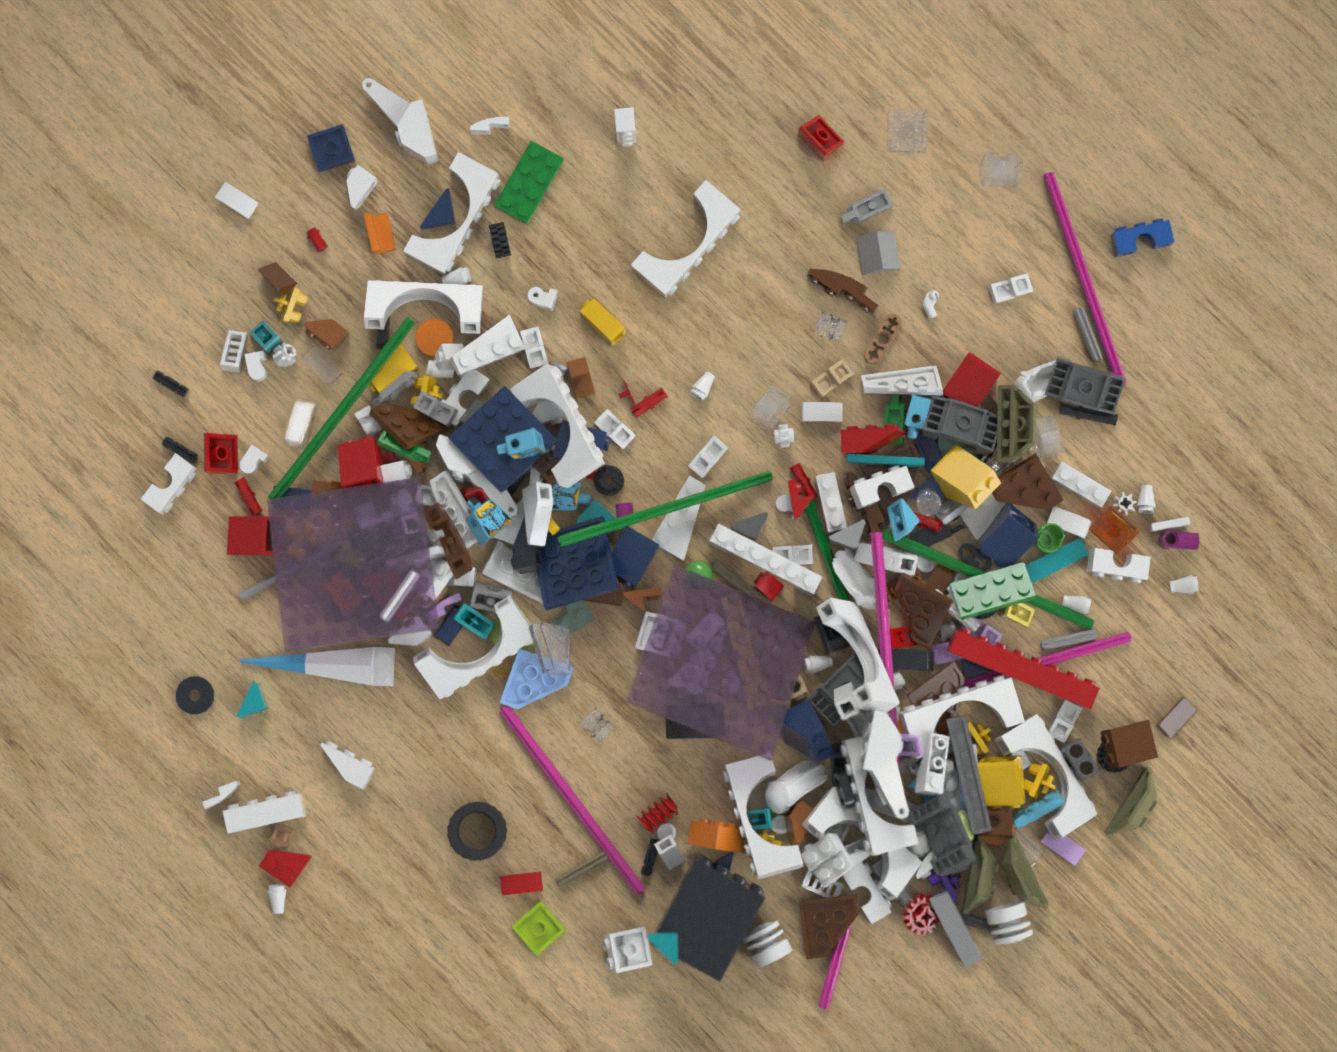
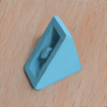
M900 498L887 507L895 541L910 533L920 521L904 499Z

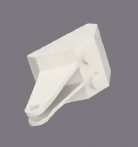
M371 78L365 79L362 83L364 91L398 129L395 134L399 146L403 147L406 153L427 165L439 163L423 100L409 103Z
M439 434L436 443L437 453L453 481L461 484L463 482H470L474 487H481L491 500L511 518H514L518 513V508L509 492L505 490L501 494L448 437Z
M876 710L867 711L855 769L869 771L894 816L906 818L909 810L896 761L898 753H901L903 748L902 736L887 713Z

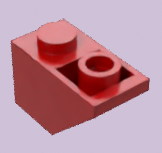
M768 571L764 574L760 572L754 580L756 584L754 588L771 602H773L784 587Z

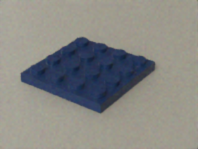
M506 386L502 387L448 437L501 494L545 454L514 459L509 455L500 457L497 445L506 443V436L534 428L542 434L546 452L558 442Z
M603 516L561 528L554 535L547 532L545 546H540L542 570L537 571L545 610H551L619 590L608 532L563 547L558 543L559 536L605 522Z

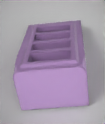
M900 733L903 748L898 755H924L920 736Z

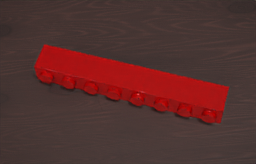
M961 628L960 631L954 629L946 651L1092 709L1100 689L1095 686V681L1085 678L1084 681L1078 679V674L1071 671L1063 673L1060 671V667L1051 663L1049 667L1043 665V660L1033 656L1031 659L1024 657L1025 653L1016 649L1013 652L1006 650L1007 646L996 642V645L989 643L990 639L979 635L976 638L967 629Z

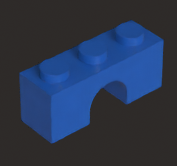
M1163 218L1153 220L1152 224L1145 225V222L1133 225L1134 228L1119 227L1111 234L1115 257L1134 254L1137 251L1136 239L1138 237L1148 238L1152 249L1171 246L1175 242L1170 220L1164 221Z

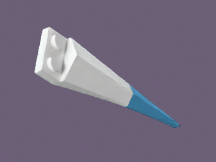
M368 647L240 660L241 663L366 685L394 687L395 648Z

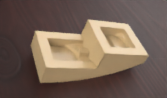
M842 359L811 381L810 384L820 398H823L853 376L854 373L844 359Z

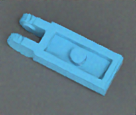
M1058 790L1050 792L1042 800L1031 803L1025 810H1017V812L1013 813L1014 825L1018 828L1026 826L1063 805L1064 800Z

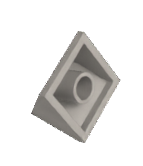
M876 231L856 238L862 275L900 270L894 232Z
M864 519L830 535L827 538L828 542L855 551L865 526Z

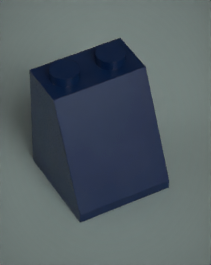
M562 420L557 437L558 442L552 455L556 462L561 461L570 441V425L565 420ZM586 426L587 430L593 434L595 438L594 443L601 450L602 454L604 450L608 451L610 438L607 432Z
M1006 503L978 540L979 551L985 557L989 556L992 558L995 565L999 568L1012 566L1039 539L1037 524L1014 505Z
M628 526L624 528L612 550L616 576L623 579L622 583L630 588L633 585L636 587L639 585L657 554L660 544Z
M809 700L774 715L782 738L787 745L816 763L835 755L825 729Z

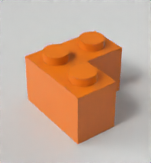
M699 818V822L691 821L688 844L717 850L742 852L744 838L741 837L738 824L726 823V826H724L725 822L713 821V824H710L711 820Z

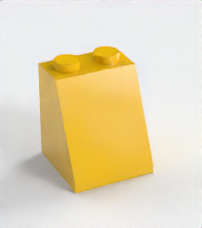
M955 445L930 470L946 498L977 509L1001 484L992 468L958 445Z
M1022 755L983 757L978 762L979 776L986 806H990V809L1002 808L1001 806L1009 805V808H1020L1026 802Z

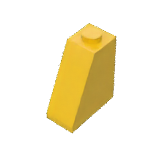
M594 298L591 301L588 299L582 304L580 314L611 346H614L626 334L625 327Z
M402 344L398 346L369 384L375 393L377 391L380 393L404 372L418 370L417 365Z

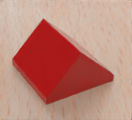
M820 115L802 125L798 130V136L823 162L845 142Z
M204 433V472L208 474L238 473L237 435Z

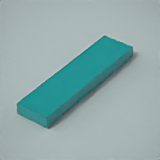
M847 454L846 462L851 464L899 465L922 468L925 458Z
M1080 537L1055 552L1049 553L1025 566L1031 583H1034L1089 555Z

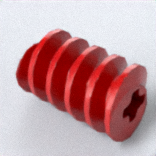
M667 792V799L662 796L660 797L661 804L656 801L653 802L654 809L647 806L649 813L642 810V818L636 815L643 827L650 833H654L652 826L657 829L660 828L659 821L666 824L665 817L670 820L673 819L671 812L676 815L679 814L678 807Z

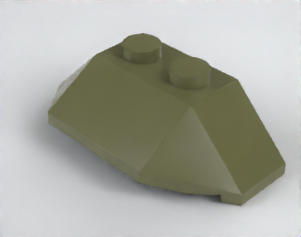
M1017 385L998 386L997 462H1015L1035 443L1036 404Z
M1144 767L1104 833L1112 835L1135 830L1138 826L1140 828L1143 826L1147 819L1145 815L1148 810L1152 811L1157 804V801H1155L1157 792L1150 768Z
M1013 834L1002 860L1001 872L1005 878L1008 877L1011 883L1009 884L1010 891L1013 895L1016 894L1019 900L1046 909L1049 903L1016 834Z
M975 836L973 852L976 860L971 862L961 912L968 914L990 899V894H994L995 883H993L994 875L997 876L999 864H996V858L982 837Z

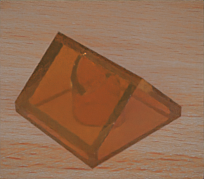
M1112 505L1107 507L1089 528L1096 537L1116 554L1141 531Z

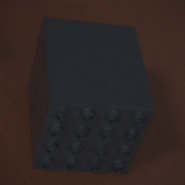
M702 854L700 857L695 855L654 933L677 932L678 960L721 982L766 898L761 886L753 882L751 885L746 883V879L737 873L734 875L729 874L728 868L718 863L717 866L711 864L710 858Z

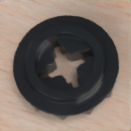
M611 465L599 468L594 475L595 488L599 493L606 496L617 494L624 485L623 473L620 469ZM610 473H612V479L615 482H617V484L610 483L609 486L606 488V481L603 480L601 477L608 478Z

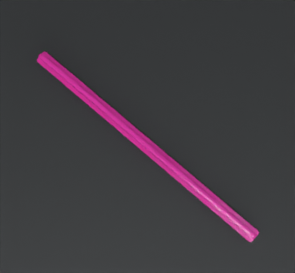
M1054 172L1046 173L1044 180L1110 370L1125 377Z
M881 532L871 533V548L880 658L895 691L883 539ZM895 706L886 713L898 730ZM900 755L896 757L897 763H900Z
M1125 632L1038 659L1043 660V665L1049 666L1050 663L1057 664L1131 642L1132 639L1130 633ZM993 671L966 679L962 687L968 686L972 688L976 686L975 683L984 680L987 682L993 681V677L1002 675V673Z
M507 705L499 711L502 717L601 849L606 853L636 895L641 894L645 890V886L512 709Z

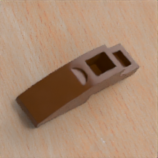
M810 269L808 271L809 281L816 286L820 284L825 288L824 292L829 296L833 297L835 295L838 298L841 292L845 293L843 296L847 300L860 304L859 308L865 313L870 312L873 314L877 309L878 304L864 295L868 287L851 277L823 269Z
M847 472L845 474L846 478H843L846 489L852 487L854 481L859 479L852 472ZM851 494L849 496L851 507H855L856 511L864 510L861 516L865 524H868L869 531H866L869 542H871V533L879 532L878 525L884 523L881 510L877 502L857 509Z

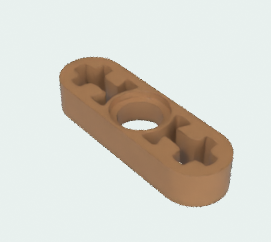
M889 314L884 319L864 353L867 363L876 364L882 358L901 326V318L898 315ZM894 318L896 319L897 327L893 326L890 332H893V335H891L888 331L882 330V328L887 329L890 324L888 319L892 320ZM878 335H887L888 342L880 344L877 340ZM876 346L883 348V351L880 349L877 351V359H869L870 355L868 352L872 353Z

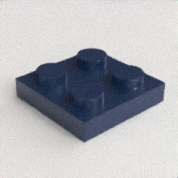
M343 124L307 135L319 173L355 161Z

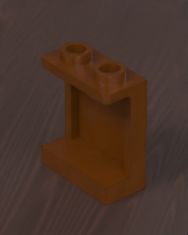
M1149 720L1100 732L1101 742L1106 753V762L1110 769L1158 758Z

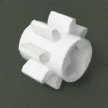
M283 343L273 349L275 354L272 357L277 365L286 368L296 361L294 357L297 354L293 346Z
M788 424L779 425L778 429L774 430L775 444H780V448L789 447L790 443L794 442L793 428H788Z
M1121 492V498L1114 497L1116 504L1112 505V507H1116V514L1123 512L1124 516H1127V510L1135 511L1132 506L1137 501H1132V494L1125 496V493ZM1123 499L1124 502H1128V506L1124 507L1120 505Z

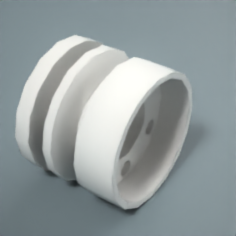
M1024 901L1004 904L985 911L988 924L998 925L997 928L990 931L991 935L1000 934V936L992 939L995 945L1019 942L1033 934L1031 928L1023 929L1031 924L1030 921L1020 920V918L1028 914Z
M778 920L766 922L753 928L743 939L744 943L753 940V943L746 947L747 950L754 948L758 950L751 956L757 968L768 965L793 950L787 938L777 939L783 933L782 929L773 931L774 928L780 925Z

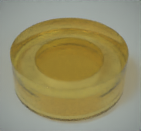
M505 659L499 665L492 666V672L498 678L508 677L512 669L511 664Z

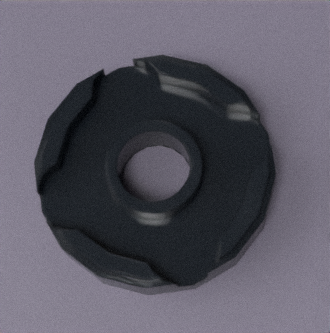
M191 676L184 679L177 687V704L186 713H204L214 702L215 691L207 679ZM193 690L200 692V698L197 701H193L190 697Z

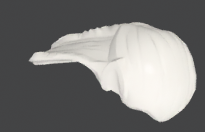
M1056 360L1029 371H1021V375L1015 380L1014 385H1017L1033 402L1049 396L1045 394Z
M845 548L844 551H837L832 565L844 587L854 597L857 606H862L865 609H875L874 578H871L864 571L859 562L854 561L855 555L850 549Z
M811 759L804 760L789 769L776 781L768 782V788L765 791V801L768 808L778 814L788 811L802 796L827 780L828 776L824 775L826 770L824 765L816 764Z

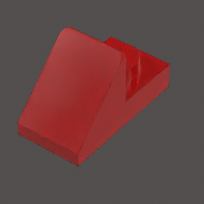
M796 479L788 480V488L794 520H798L814 496L799 498L798 495H802L800 483L796 484Z
M910 627L890 629L891 649L917 645L911 638Z

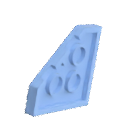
M520 648L500 703L519 709L568 685L574 667Z

